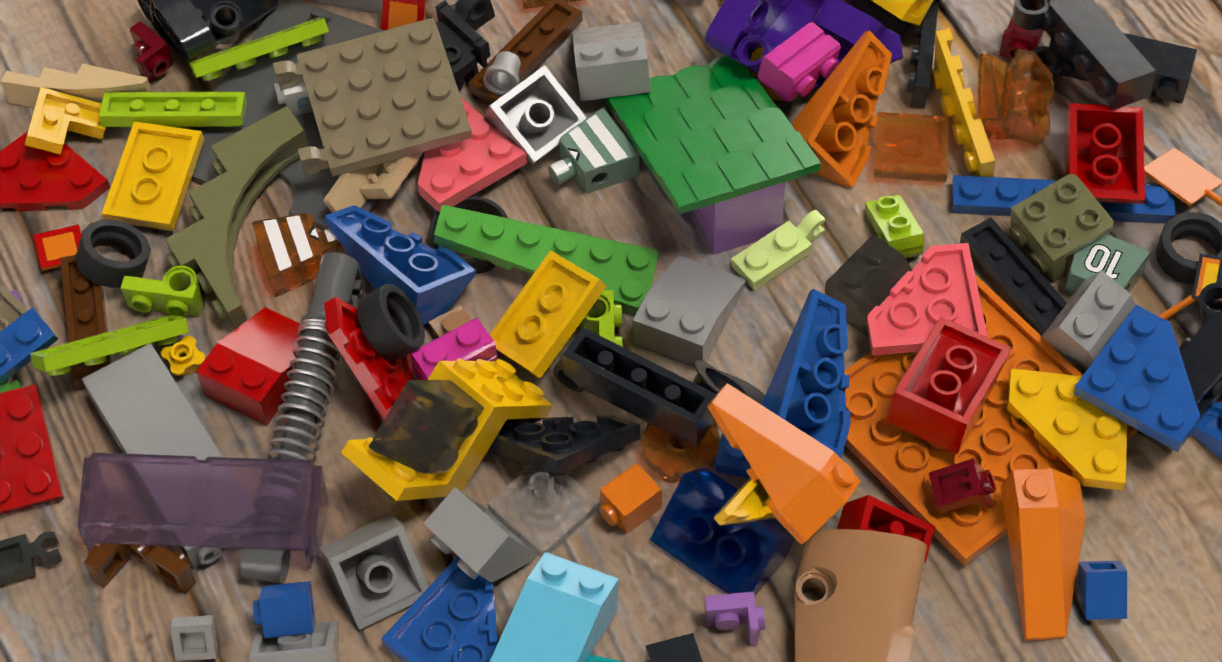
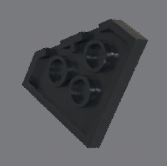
M613 415L597 416V422L579 421L575 423L574 417L542 418V424L524 423L520 425L519 419H507L488 450H491L495 455L507 456L518 460L522 465H532L545 470L549 475L560 476L569 473L570 469L576 466L593 463L602 455L621 451L626 445L640 440V424Z

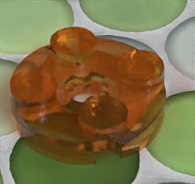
M647 423V428L642 434L641 440L642 454L647 465L655 473L659 474L664 481L676 483L680 480L694 479L703 475L715 465L719 449V432L715 423L697 448L687 444V448L684 449L673 447L675 436Z

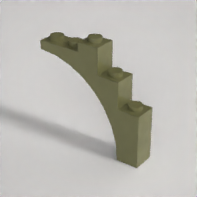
M288 106L211 146L216 158L211 164L217 177L188 192L194 205L188 209L195 223L165 239L171 253L165 255L171 268L181 265L190 267L195 272L205 294L212 292L216 300L211 303L221 321L229 319L234 329L247 321L237 297L233 278L234 250L240 227L252 203L265 186L287 165L300 158L298 149L309 147L303 128Z

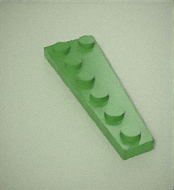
M447 205L441 206L433 242L477 259L490 261L492 264L510 271L517 268L530 274H534L551 250L599 278L607 285L604 290H614V305H622V311L632 315H636L647 292L652 287L659 252L656 249Z

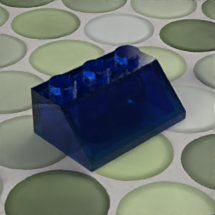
M705 467L684 473L650 541L725 593L754 591L755 597L782 565L795 538L776 518L720 526L714 517L734 496L738 489Z

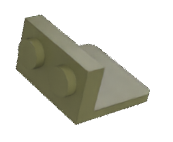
M1068 174L1012 206L1009 233L1018 247L1024 246L1029 252L1030 260L1041 274L1045 273L1051 282L1054 283L1065 276L1066 257L1112 231L1114 221L1078 176Z

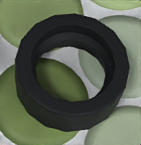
M1185 212L1172 217L1164 225L1156 254L1157 261L1164 273L1175 281L1194 285L1198 261L1186 259L1178 254L1172 246V242L1181 236H1195L1211 244L1216 252L1215 256L1222 257V223L1213 216L1200 212Z
M99 220L90 223L83 230L75 260L78 269L89 280L105 287L121 288L124 276L143 277L151 248L148 239L140 230L132 225L118 220ZM98 246L114 247L127 253L132 260H110L98 254L94 248Z
M385 284L358 301L357 315L362 332L369 344L379 355L387 360L397 361L424 344L425 332L420 314L411 299L395 285Z

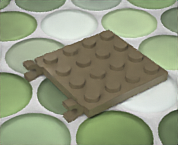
M434 17L296 54L299 62L296 64L286 60L273 63L281 91L289 89L296 84L305 83L324 149L309 146L298 149L305 177L330 168L333 177L473 138L472 130Z

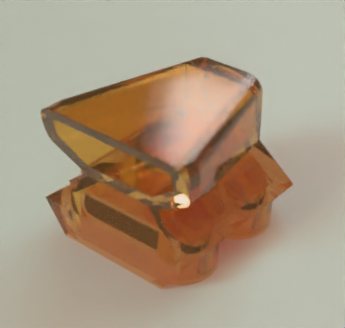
M1018 49L1010 65L993 55L979 54L978 118H981L989 140L1017 139L1037 145L1048 136L1050 131L1049 104L1052 103L1054 98L1053 75L1035 52Z

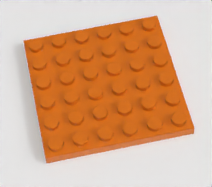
M975 276L987 336L1012 349L972 431L958 455L886 422L894 391L918 352L874 356L869 352L844 370L845 375H849V388L845 389L846 410H850L851 420L845 446L915 517L935 526L933 535L963 566L967 565L1008 533L1000 486L1013 470L1052 468L1073 477V471L1059 457L1055 458L1034 437L1035 432L1021 418L1017 420L1007 410L1011 368L1083 376L1080 371L1042 338L1036 330L978 276ZM1128 424L1127 441L1137 432V429ZM972 458L984 470L991 472L996 486V492L991 494L993 508L985 509L977 502L942 514L936 509L929 472Z

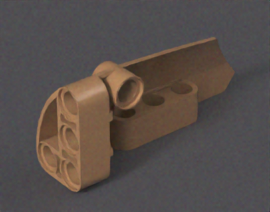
M854 529L816 531L804 542L792 594L795 662H909L915 626L912 625L927 545L912 537L878 531ZM807 588L814 589L821 595V599L817 601L808 600L802 591Z

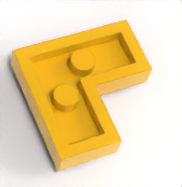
M40 87L25 145L61 155L67 130L103 139L106 127H101L99 120L102 103Z

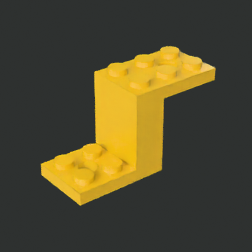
M462 359L439 361L394 436L389 438L374 439L369 437L367 439L348 440L341 453L396 501L446 497L454 487L461 491L464 490L507 419L545 418L553 405L542 397L544 392L538 386L521 380L515 375L516 369L501 359L496 361H484L482 359H477V361H465Z

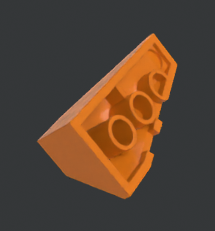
M871 31L864 32L792 123L795 131H799L821 163L820 171L814 174L848 188L855 185L869 159L871 147L867 146L870 130L876 127L878 116L874 114L878 95L884 93L892 53Z
M728 383L721 388L708 404L707 408L731 447L741 450L749 462L751 468L747 470V473L752 481L760 480L771 498L766 504L772 514L801 545L849 500L861 482L853 469L843 462L834 451Z
M1052 468L1013 470L1000 487L1024 641L1064 639L1067 635L1086 521L1080 480Z

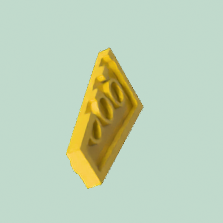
M950 28L936 31L934 69H932L931 73L933 88L935 90L940 89L943 112L946 117L951 116L953 120V135L958 145L963 144L965 149L964 160L969 173L974 172L976 176L994 177L995 159L981 118L973 120L976 118L974 98L970 88L964 89L963 66L959 55L951 56L953 37Z

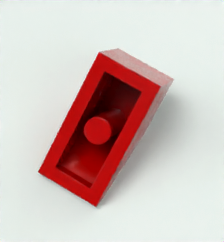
M867 495L846 502L843 505L837 529L878 531L918 539L927 545L924 563H926L935 526L871 495Z

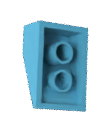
M545 552L528 576L490 662H586L617 613L619 578Z

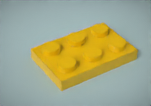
M134 121L101 213L105 220H118L135 226L174 231L205 139L202 132Z
M550 250L489 334L496 344V351L533 375L541 378L607 285L599 278Z

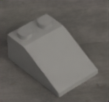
M641 22L573 30L575 63L581 101L651 92L648 59Z
M678 255L649 289L633 319V345L693 367L696 360L707 363L747 284V279Z

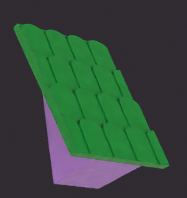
M728 56L716 58L703 66L683 68L670 76L650 78L651 92L604 98L606 106L679 215L693 210L713 255L757 242L781 226L783 223L785 182L820 171L821 163L799 131H795L784 113L775 106L757 78H753L746 66Z

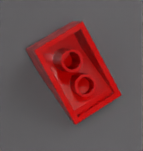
M1069 104L1064 125L1066 175L1075 174L1098 202L1144 204L1143 107L1123 106L1112 110L1109 105Z
M264 307L220 340L197 369L196 374L203 395L268 426L278 412V406L284 403L281 395L288 392L284 387V383L291 381L287 376V372L293 369L290 361L296 358L292 351L299 347L295 342V339L299 337L297 334L299 323Z
M940 317L895 389L886 422L958 455L972 431L1012 348Z

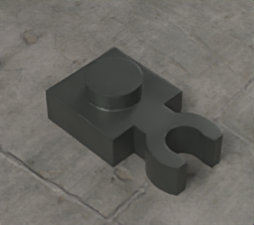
M44 532L34 542H30L26 534L1 540L0 585L36 575L35 564L42 563L52 566L60 563L62 556L58 549L50 552L45 551L48 546L59 543L55 532Z

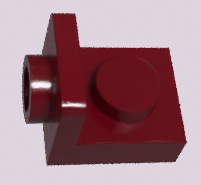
M1011 16L1008 28L1003 33L999 56L1026 63L1029 52L1040 46L1044 31L1042 29H1022L1013 22Z
M141 21L130 28L134 41L132 48L138 56L136 63L140 75L147 77L150 83L174 65L168 45Z
M974 458L929 472L935 507L941 514L977 502L985 509L994 507L991 494L996 492V486L993 476L989 470H984Z

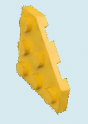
M1011 368L1007 410L1017 420L1021 418L1035 432L1034 437L1055 458L1059 457L1073 471L1072 476L1080 480L1082 486L1123 491L1126 483L1127 424L1074 395L1075 385L1082 376Z

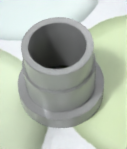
M503 51L496 55L495 60L486 69L483 77V82L489 91L503 96L519 84L518 75L521 66L519 57L508 51Z

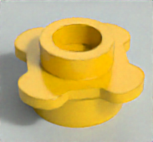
M185 336L180 342L175 343L173 346L167 345L161 351L162 358L168 360L171 366L170 371L176 376L194 373L206 359L205 354L198 351L196 339L192 336Z

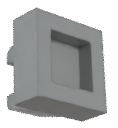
M212 615L172 618L170 629L175 661L217 658L218 644L214 617Z

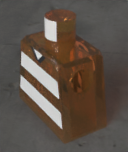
M308 213L252 222L256 241L275 297L317 279L322 256L326 252L343 248L330 228L317 232L313 217Z

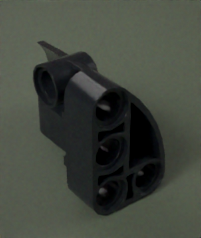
M137 0L142 12L158 34L179 56L187 61L194 59L219 44L234 43L239 39L242 31L278 6V0ZM223 22H233V24L228 26L220 25Z

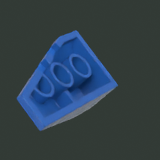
M353 205L325 215L324 222L350 257L359 263L361 272L372 287L376 290L385 284H391L401 289L418 310L423 325L446 313L475 277L476 270L453 251L443 246L437 250L422 243V236L413 232L408 236L391 229L390 221L358 206Z
M812 289L795 324L763 399L762 406L822 443L842 458L851 424L850 410H846L845 389L849 388V375H845L844 352L848 349L846 305Z

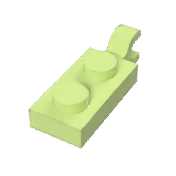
M813 210L802 219L797 227L790 221H787L731 258V267L742 278L747 279V284L755 291L812 253V243L810 241L824 234L825 229L821 224L825 222V218L817 210Z

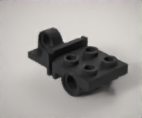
M444 0L435 6L438 17L436 25L459 92L464 85V76L469 72H472L474 75L478 73L477 63L483 68L488 66L487 59L491 56L489 43L476 30L495 17L491 0H458L453 5H448Z

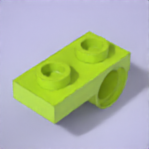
M901 195L883 196L877 200L865 202L866 215L878 234L880 252L886 263L923 254L924 233Z
M175 266L165 273L162 281L124 276L120 289L128 308L142 313L157 311L181 317H200L203 308V294L196 274L190 267Z
M604 290L579 324V329L581 330L584 327L623 347L622 336H615V327H622V305H614V290ZM599 315V316H601V317L592 318V317H590V316Z

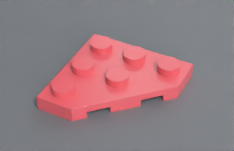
M462 98L473 138L425 151L419 175V195L439 213L442 205L453 207L527 164L526 152Z
M968 243L931 246L922 255L921 261L911 272L908 271L890 290V295L880 306L876 305L867 315L866 325L872 356L919 352L940 317L988 337Z

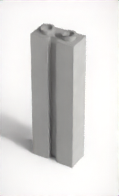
M151 343L82 378L89 398L184 555L192 562L193 569L202 564H210L216 561L222 554L221 548L233 542L235 546L243 545L253 536V528L256 527L255 520L259 517L257 510Z

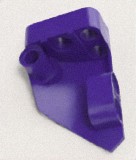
M725 0L705 35L706 45L748 67L757 74L762 58L809 22L815 23L824 31L825 35H830L840 43L839 63L866 31H871L892 53L890 64L903 58L900 35L887 29L882 23L841 0ZM758 48H763L761 58L751 61L752 53ZM823 76L819 78L813 89L821 87L827 79Z

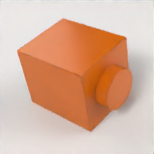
M636 462L600 489L601 506L599 511L610 526L617 525L626 535L662 508V489Z

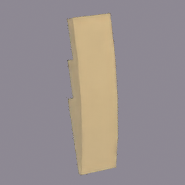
M82 64L77 74L44 67L39 78L6 71L1 79L8 102L29 107H35L40 87L102 103L104 92H152L147 77Z

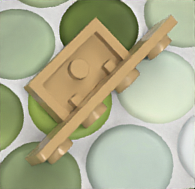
M423 152L341 174L324 198V203L333 213L353 205L361 208L367 199H391L399 192L401 184L409 172L418 165L419 158Z

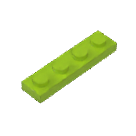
M318 17L188 63L193 76L196 78L202 76L204 81H208L224 75L222 69L236 65L237 70L256 64L255 57L267 53L270 58L290 52L288 46L301 42L303 47L322 41L321 34L329 32L325 18Z
M104 92L99 120L101 127H132L134 121L169 127L243 126L247 100L245 92Z
M168 315L30 353L33 368L48 372L49 376H56L70 372L71 365L82 362L86 366L100 364L107 361V355L120 352L121 356H126L149 343L155 342L156 346L172 344L178 341V335L189 333V328L185 317Z

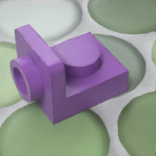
M754 591L705 596L704 614L706 628L716 627L719 630H731L741 624H747L749 645L758 644L759 631L765 630V615L763 606H756Z

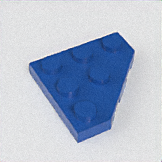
M1136 305L1075 385L1074 395L1178 452L1198 425L1200 413L1171 323Z
M457 556L381 638L382 645L404 662H490L498 644L493 582L480 575L475 580L458 567L457 562L461 558Z

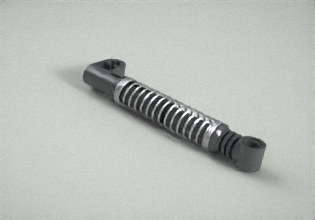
M330 252L322 256L308 314L304 315L299 323L297 332L299 337L295 339L299 347L292 351L296 358L290 361L293 369L287 372V376L291 381L284 383V387L288 392L281 395L285 403L278 406L279 411L284 415L275 418V421L280 426L272 429V432L279 438L270 440V445L275 449L268 451L267 456L273 461L264 463V468L271 473L261 475V479L267 484L259 486L255 496V508L258 511L259 517L255 520L256 527L253 528V536L246 541L242 552L240 568L243 578L281 584L287 578L291 559L289 544L294 532L293 525L296 524L297 519L303 516V511H305L307 503L305 497L309 495V490L306 487L312 482L309 475L315 469L312 464L317 461L315 452L320 449L318 441L323 438L321 429L326 425L324 417L328 415L329 410L327 406L331 404L329 395L334 392L332 384L337 380L335 373L339 370L340 365L338 361L342 359L341 353L326 330V316L323 303L336 296L357 308L358 301L365 294V283L359 263L346 254ZM287 418L286 424L279 421V419ZM322 420V425L320 427L314 424ZM276 430H284L283 435L277 433ZM319 431V437L315 438L312 436V432ZM281 441L280 447L275 445L273 442ZM315 442L316 448L314 450L311 449L309 443ZM270 453H278V457L275 458ZM307 454L314 455L312 461L306 459ZM275 464V469L273 470L267 465ZM310 465V472H305L303 467ZM265 476H273L272 481L267 480ZM307 477L308 483L303 484L300 482V479ZM304 488L305 494L302 495L297 492L298 489Z

